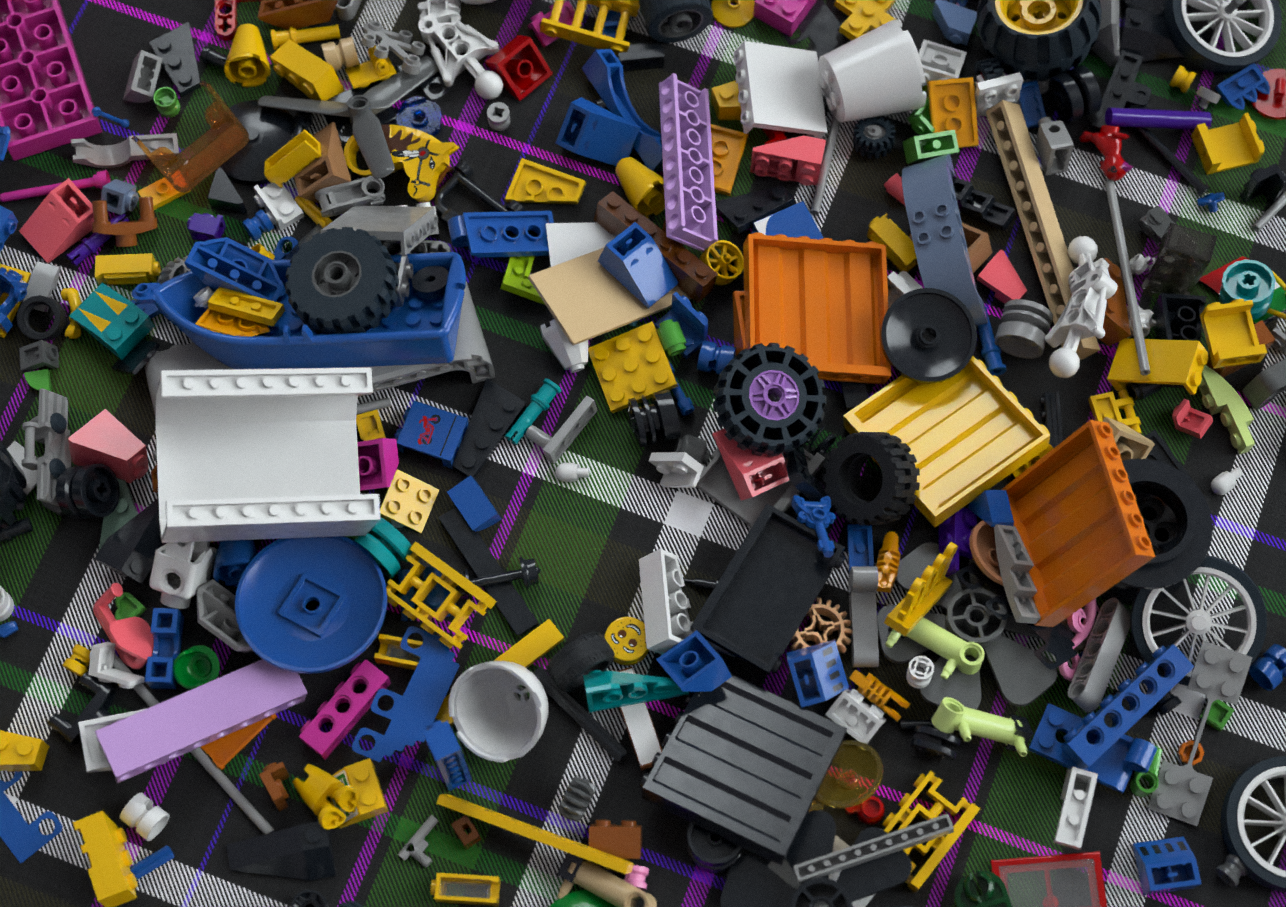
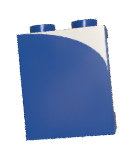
M803 201L754 222L751 234L759 232L769 236L783 234L794 238L800 236H807L810 239L824 238Z

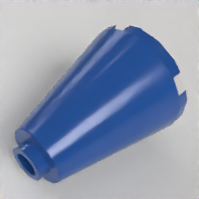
M254 539L219 541L213 567V577L216 582L219 583L220 579L225 581L226 586L238 587L244 570L258 554Z

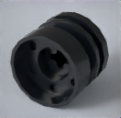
M669 389L652 393L651 405L648 404L644 395L640 396L641 407L638 406L635 398L628 399L629 423L640 447L647 446L646 435H648L651 444H656V432H660L664 441L681 437L679 419Z

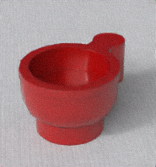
M871 795L862 798L858 804L848 803L845 807L847 815L856 814L861 822L868 825L880 822L885 811L882 801L876 796Z

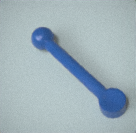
M94 107L91 110L95 117H105L119 123L123 128L129 126L127 119L121 120L102 112L99 107Z

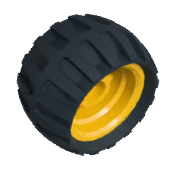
M979 0L977 9L978 32L986 53L990 58L998 59L1004 72L1007 74L1020 72L1023 80L1026 81L1027 79L1047 81L1048 78L1063 72L1067 73L1086 58L1099 34L1102 16L1100 0Z

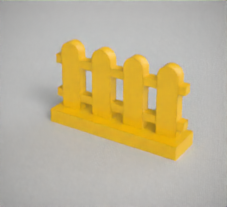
M950 542L944 553H940L936 557L933 565L926 567L921 578L917 577L914 580L907 595L887 615L884 622L886 625L906 636L948 591L953 581L947 578L945 574L949 569L958 545Z

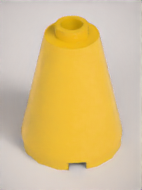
M249 23L242 24L237 28L224 65L226 77L234 84L235 81L242 83L243 87L261 85L266 82L268 75L270 76V65L260 30L257 26Z
M632 157L621 159L617 163L615 172L631 206L646 218H649L647 215L652 213L655 215L660 214L665 209L664 178Z

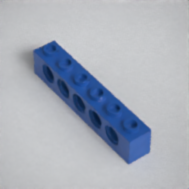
M1175 644L1168 647L1162 645L1152 653L1154 658L1149 663L1145 661L1134 671L1136 675L1131 680L1127 678L1117 686L1119 691L1113 697L1110 694L1099 703L1101 708L1096 713L1092 711L1081 720L1083 725L1078 730L1073 728L1063 737L1066 741L1060 747L1080 769L1090 767L1195 667ZM1158 666L1164 669V678L1158 675ZM1140 682L1146 685V694L1141 692L1139 688ZM1123 698L1130 704L1129 711L1122 707ZM1105 715L1109 716L1112 720L1111 728L1104 723ZM1087 732L1092 733L1095 738L1093 745L1086 739Z
M436 721L427 726V730L423 734L448 791L472 781L461 748L448 721L443 723L442 721Z

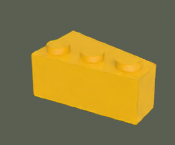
M289 39L270 56L274 64V71L279 76H284L313 100L326 101L345 92L332 65Z
M736 80L712 88L711 103L718 120H741V105L738 101L739 88Z

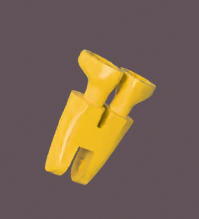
M307 764L304 767V770L309 775L307 780L304 782L296 777L292 783L304 802L318 816L319 824L324 829H334L345 822L346 815L340 809L333 806L328 797L334 799L346 812H352L357 806L359 793L354 787L350 785L345 786L344 783L326 771Z

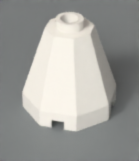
M555 319L549 321L550 327L546 328L545 324L540 326L543 340L565 370H571V373L585 369L584 365L588 364V340L572 346Z

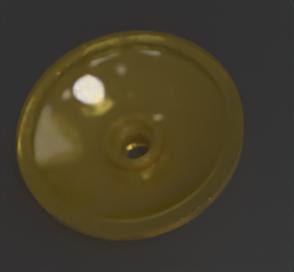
M843 741L815 798L819 802L834 808H848L866 801L879 788L883 778V764L878 753L871 746L863 742Z

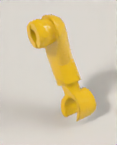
M72 287L62 289L61 298L69 302L71 315L82 303L79 292L76 288ZM69 317L70 325L65 331V337H69V339L79 338L81 336V328Z

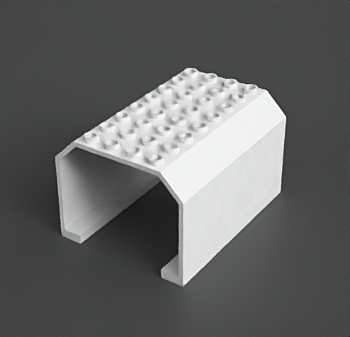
M307 368L161 371L156 390L155 416L161 542L366 535L380 520L379 494H360L356 414L358 395H372L373 393L372 369Z

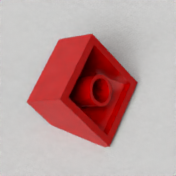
M517 35L485 61L489 69L501 77L503 87L518 101H521L553 74L535 43L528 36Z

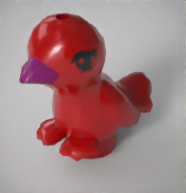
M1101 125L1100 133L1084 131L1079 139L1081 142L1094 143L1099 152L1105 157L1104 161L1099 163L1101 164L1100 169L1108 179L1119 181L1124 178L1128 171L1132 170L1133 166L1126 163L1121 156L1122 140L1128 139L1129 135L1120 133V127Z

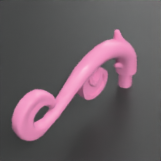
M1096 598L1086 604L1084 610L1079 609L1067 617L1069 628L1076 633L1072 639L1075 643V646L1072 647L1073 649L1088 637L1093 628L1096 614L1099 612ZM1078 654L1071 658L1072 668L1068 666V661L1058 667L1061 675L1069 681H1072L1079 664L1080 657Z

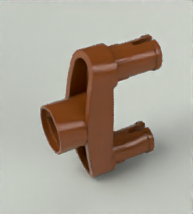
M139 197L140 218L138 221L113 223L108 221L107 200L92 201L94 216L92 231L94 233L115 235L116 247L136 246L137 233L150 231L158 227L157 217L154 216L153 197Z

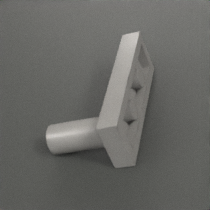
M586 396L553 437L534 425L528 428L525 437L542 447L546 459L555 464L598 411L595 401Z

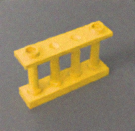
M555 0L550 20L542 18L540 32L545 35L563 38L598 49H612L614 54L618 56V53L628 51L630 42L623 41L629 18L631 16L637 17L640 5L639 0H577L576 11L570 26L558 22L564 0ZM587 4L599 7L593 32L580 28ZM608 10L621 14L615 38L602 35Z

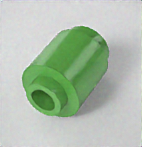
M672 319L660 323V328L656 331L664 351L668 352L669 356H675L684 352L687 342L679 322H673Z

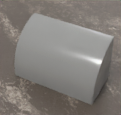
M143 50L138 53L132 63L123 100L144 103L153 98L163 58Z

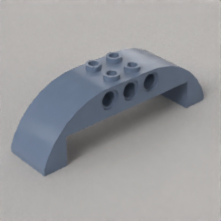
M946 154L904 167L902 169L903 195L924 288L940 289L957 297L970 311L975 326L988 323L984 302L977 293L952 177H955L951 155Z

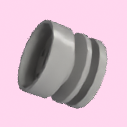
M1025 299L1008 301L1004 306V313L1001 316L1002 323L998 326L995 344L999 345L1002 351L1012 356L1030 359L1040 357L1046 345L1045 336L1049 333L1050 325L1052 324V312L1034 301Z

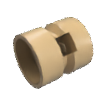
M352 36L340 39L338 45L334 42L321 44L325 61L332 65L335 71H339L342 65H345L347 68L360 65Z

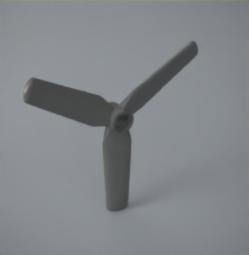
M425 56L420 59L421 68L419 74H408L401 70L389 79L369 89L364 95L352 96L348 99L347 103L262 96L257 104L262 107L349 117L350 123L353 126L352 133L373 178L380 179L391 174L395 167L380 120L375 114L392 106L438 72L439 69L433 58Z

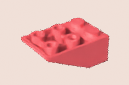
M803 135L754 147L750 172L761 177H776L781 181L791 180L807 186L817 185L826 140Z
M68 178L46 196L19 232L48 264L92 231V222H94L92 203Z
M725 428L712 434L741 501L757 496L790 480L785 459L781 453L778 456L769 457L765 453L761 456L754 455L752 450L748 448L744 451L737 447L738 442L734 439L730 441L724 435L727 432Z

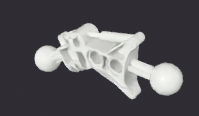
M427 0L426 2L419 3L418 9L421 15L418 27L423 41L431 47V54L441 73L445 86H452L455 77L467 69L476 79L475 90L479 96L490 100L498 97L503 89L501 77L494 71H485L478 62V60L486 55L497 53L499 51L498 43L488 39L471 26L460 22L459 0ZM437 42L446 52L445 61L439 48L435 46Z
M1079 236L1069 244L1068 256L1073 263L1079 265L1070 273L1068 278L1072 296L1056 324L1045 336V341L1053 348L1065 342L1063 348L1055 350L1049 358V367L1052 373L1060 378H1069L1075 375L1079 369L1080 359L1076 350L1081 339L1093 336L1101 339L1105 336L1103 323L1107 299L1115 294L1118 287L1117 283L1110 278L1108 262L1100 258L1093 263L1097 256L1098 248L1094 240L1087 236Z

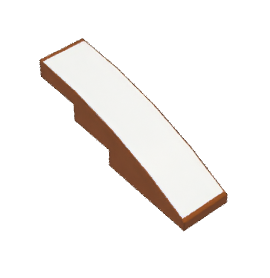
M632 666L616 671L635 674ZM646 703L619 707L641 770L653 767L651 766L653 758L657 752L662 753V749Z

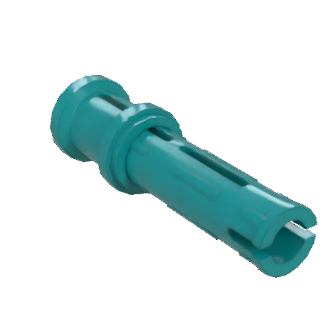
M545 378L542 387L536 394H532L531 403L509 432L505 434V438L510 441L513 435L516 434L511 443L517 445L542 410L546 411L549 409V403L556 394L562 392L561 388L550 379Z

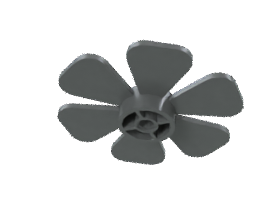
M933 542L924 543L899 561L898 574L895 580L899 587L909 592L914 580L917 577L921 578L928 565H933V562L939 555V544ZM968 559V565L971 563L976 565L974 559ZM956 573L948 576L947 578L953 582L948 591L935 604V606L945 610L946 614L927 612L924 618L966 642H975L982 646L1005 701L1017 707L1032 703L1054 684L1057 677V669H1048L1035 656V651L1003 636L1002 633L1006 631L1041 638L1026 623L1016 622L1014 615L1005 620H1000L987 608L986 602L997 596L987 583L975 590L969 588L962 590ZM969 573L970 584H976L977 578L972 573ZM993 603V609L997 613H1007V608L1002 603ZM887 605L877 615L878 636L884 656L895 664H903L927 652L928 648L907 636L904 639L900 637L892 648H888L885 645L891 632L888 630L889 626L884 622L887 615L897 606ZM970 618H975L979 623L973 622ZM1066 618L1061 623L1071 632L1072 630L1069 628ZM971 655L965 656L968 661H976ZM1041 655L1045 662L1054 664L1050 659ZM941 656L934 664V672L929 685L919 689L920 695L926 702L939 707L944 698L950 697L959 701L964 707L977 710L981 703L980 672L967 675L962 673L956 666L948 679L944 680L940 675L948 660Z

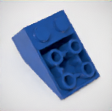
M580 97L570 103L556 144L573 153L617 166L621 159L630 156L641 127Z
M636 222L606 244L598 259V262L648 309L679 283L654 239Z

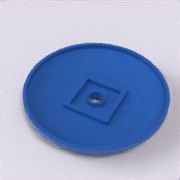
M344 536L280 538L262 549L248 564L240 578L235 596L236 620L248 646L270 665L285 671L303 674L330 671L348 664L357 658L377 637L387 611L386 584L377 562L362 546ZM310 601L320 603L319 607L314 611L306 609V605Z

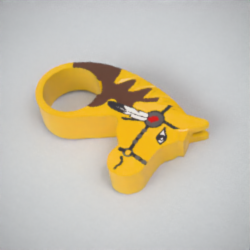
M381 125L395 167L393 172L404 168L407 176L410 177L407 187L409 195L418 202H429L435 196L440 173L447 166H450V155L457 151L459 146L453 142H441L430 134L400 125ZM352 135L344 148L346 164L362 178L372 176L370 170H360L357 166L356 154L359 146L354 135Z

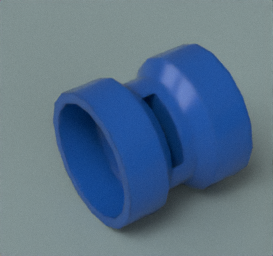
M262 209L256 212L255 217L252 219L247 218L242 222L246 232L254 241L260 239L264 232H270L274 229L273 223Z

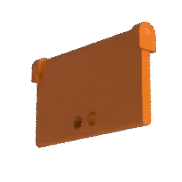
M273 714L203 745L201 748L213 759L212 761L216 766L223 770L225 765L278 716Z

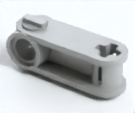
M373 176L326 187L314 194L315 198L320 202L322 208L321 215L324 218L344 214L353 206L381 205L386 199L384 195V182L382 179L373 178ZM375 189L377 193L372 194L369 193L367 190Z

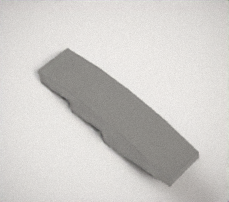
M997 524L994 527L996 553L1009 605L1016 622L1036 624L1041 619V616L1032 599L1038 592L1029 574L1030 569L1034 566L1016 527Z

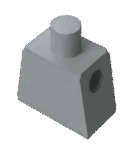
M1044 117L1038 121L1039 130L1036 139V147L1044 174L1046 176L1067 172L1074 144L1063 121L1052 122L1050 117Z

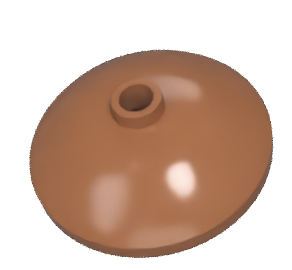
M983 520L975 525L970 533L971 554L983 574L992 581L1003 585L996 553L994 527H991Z

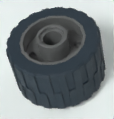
M639 0L648 34L652 39L663 43H676L693 38L704 31L713 18V11L709 0Z

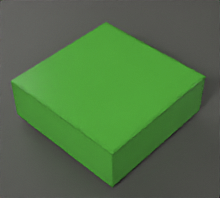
M1215 700L1211 705L1206 723L1220 732L1233 714L1234 709L1221 700ZM1205 708L1203 709V711L1201 712V714H1200L1199 717H1198V718H1200L1201 720H1202V717H1203Z

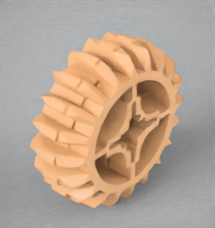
M817 598L816 604L813 603L805 618L810 616L811 626L805 628L802 632H799L798 628L790 643H794L790 650L796 651L810 647L805 643L806 641H813L816 645L827 642V636L833 634V631L838 630L836 644L838 651L844 654L847 650L844 645H850L851 639L848 636H851L853 633L851 629L847 628L851 625V620H843L847 615L846 611L838 613L839 604L832 608L830 607L831 600H827L826 604L823 605L822 599ZM820 615L827 616V617L830 618L832 621H830V622L823 621V620L821 619ZM815 627H818L819 631H823L822 636L818 632H814Z

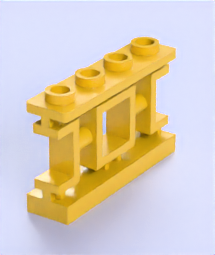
M415 541L410 548L412 551L411 555H407L405 558L414 566L400 585L389 579L387 582L388 586L386 587L387 602L394 607L400 604L405 608L402 611L403 614L413 621L416 618L420 619L423 622L420 626L432 635L435 631L440 634L439 641L450 649L453 645L461 649L463 647L462 641H466L468 638L466 634L459 630L473 610L484 616L487 607L492 609L497 601ZM420 558L441 572V577L439 578L431 572L425 582L418 578L426 568L418 562ZM438 582L451 593L435 612L425 605L423 601ZM459 585L478 599L479 603L476 605L468 599L462 609H460L455 604L462 594L454 588ZM414 586L418 591L411 601L417 604L418 608L415 610L394 593L398 590L403 595H406L410 588ZM448 613H450L455 618L448 628L456 634L453 637L431 622V619L434 617L442 623Z
M932 771L927 776L923 773L913 784L917 789L912 795L906 793L898 803L901 807L896 815L891 812L883 822V825L886 827L884 831L889 833L897 822L901 824L898 830L906 828L917 813L926 820L938 817L943 809L953 816L960 809L965 811L953 826V833L930 840L925 846L918 844L903 849L908 855L914 848L923 856L930 848L934 850L915 877L910 875L905 881L908 887L915 893L980 810L974 803H968L964 797L954 806L935 790L942 780L939 777H935V773ZM927 783L932 785L926 793L936 802L928 811L918 803L913 811H911L909 806ZM911 862V865H912V870H911V872H912V871L914 870V868L916 867V865H915L913 862Z

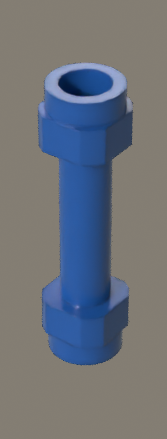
M670 364V366H671V368H672V371H673V374H674L675 370H674L672 364ZM677 381L678 387L671 390L678 401V410L682 416H686L692 413L695 408L689 397L686 398Z

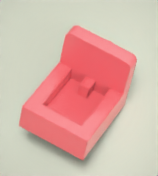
M1183 399L1181 404L1177 405L1172 413L1177 430L1199 439L1203 437L1213 423L1211 415L1191 408L1190 402L1187 399Z

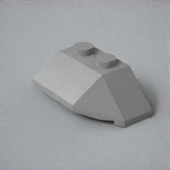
M1100 0L1102 11L1101 25L1098 37L1091 50L1109 67L1115 68L1120 56L1119 0Z
M213 579L200 586L196 591L198 623L235 651L244 653L254 652L240 632L235 614V595Z

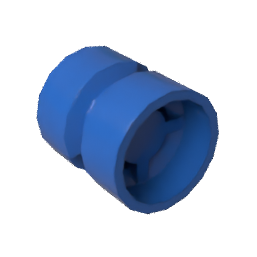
M703 340L697 370L709 373L715 370L716 374L720 375L721 371L735 357L736 347L727 345L718 347L717 343Z
M1273 644L1263 653V658L1259 657L1249 667L1248 671L1251 677L1262 688L1272 691L1283 681V677H1286V649L1281 645Z

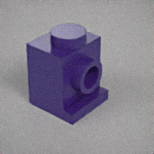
M194 213L187 222V229L192 239L202 242L222 238L226 228L223 216L219 214L215 218L208 213Z

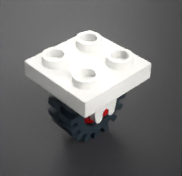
M994 57L977 61L974 65V72L976 74L974 75L976 79V116H987L986 111L1002 100L1018 104L1023 83L1021 73L1005 75L1003 68H1001V63Z

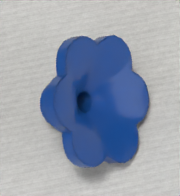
M1223 192L1207 194L1197 199L1198 206L1208 205L1210 213L1217 212L1219 210L1217 203L1223 201L1225 195Z

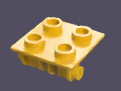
M376 45L368 49L369 61L345 69L354 89L367 87L372 82L387 80L392 75L397 74L388 56L386 59H381L374 55Z
M396 469L392 483L380 507V514L386 521L390 522L392 519L422 533L439 489Z

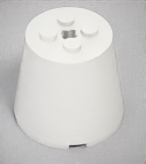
M897 19L889 21L819 58V82L823 88L827 105L839 122L854 121L924 107L927 93L925 91L922 92L921 83L925 82L922 63L908 30L903 31L901 29V21Z

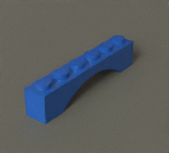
M612 49L595 50L582 67L583 71L610 112L641 127L633 148L638 152L646 167L654 172H662L661 133L649 127L636 113L626 91L623 66Z

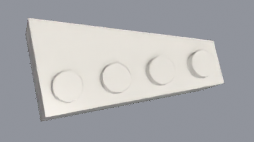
M659 549L639 559V574L647 649L663 655L693 633L691 631L693 622H690L687 610L691 608L689 599L682 592L681 588L685 584L678 558L670 552Z

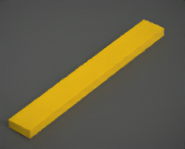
M441 794L438 797L436 804L624 874L632 872L634 864L630 861L450 794Z

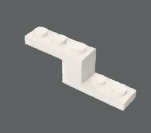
M1076 767L1067 768L1060 798L1064 801L1054 843L1077 850L1081 849L1098 777L1097 773Z

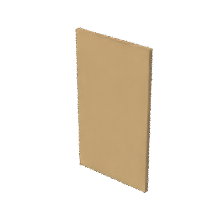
M604 248L528 276V279L572 346L672 307V294L675 292L680 296H686L689 300L691 298L681 291L677 285L648 309L598 262Z

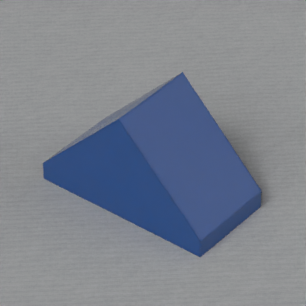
M985 490L969 503L968 509L991 527H995L997 524L1014 525L1007 490Z

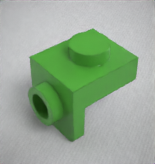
M926 99L924 107L914 110L907 118L912 124V129L921 135L931 134L935 130L930 124L929 101Z

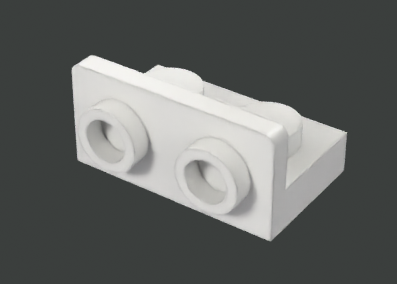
M270 183L262 189L258 185L254 186L256 195L253 197L260 208L265 207L267 210L266 215L273 225L277 224L280 230L305 217L303 211L283 183L282 188L275 183Z
M653 452L649 459V462L656 466V470L663 473L660 485L668 488H695L704 467L685 452Z
M846 689L825 715L835 723L847 728V733L863 746H866L887 719L883 717L884 713L875 705L870 706L863 701L864 696L857 690Z

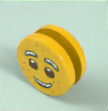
M621 617L608 626L604 638L614 651V662L630 666L641 662L647 656L649 650L646 645L645 624L634 617Z

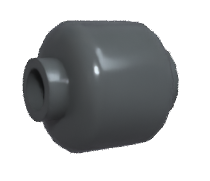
M688 434L683 438H678L673 452L687 453L700 464H706L710 455L705 440Z

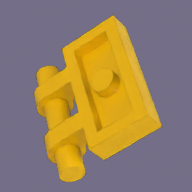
M1127 389L1118 392L1120 397L1118 400L1115 399L1113 391L1089 397L1088 401L1095 421L1102 422L1106 416L1142 434L1140 429L1141 422L1139 417H1136L1133 409L1135 404L1133 398L1129 397ZM1119 409H1124L1127 419H1122Z

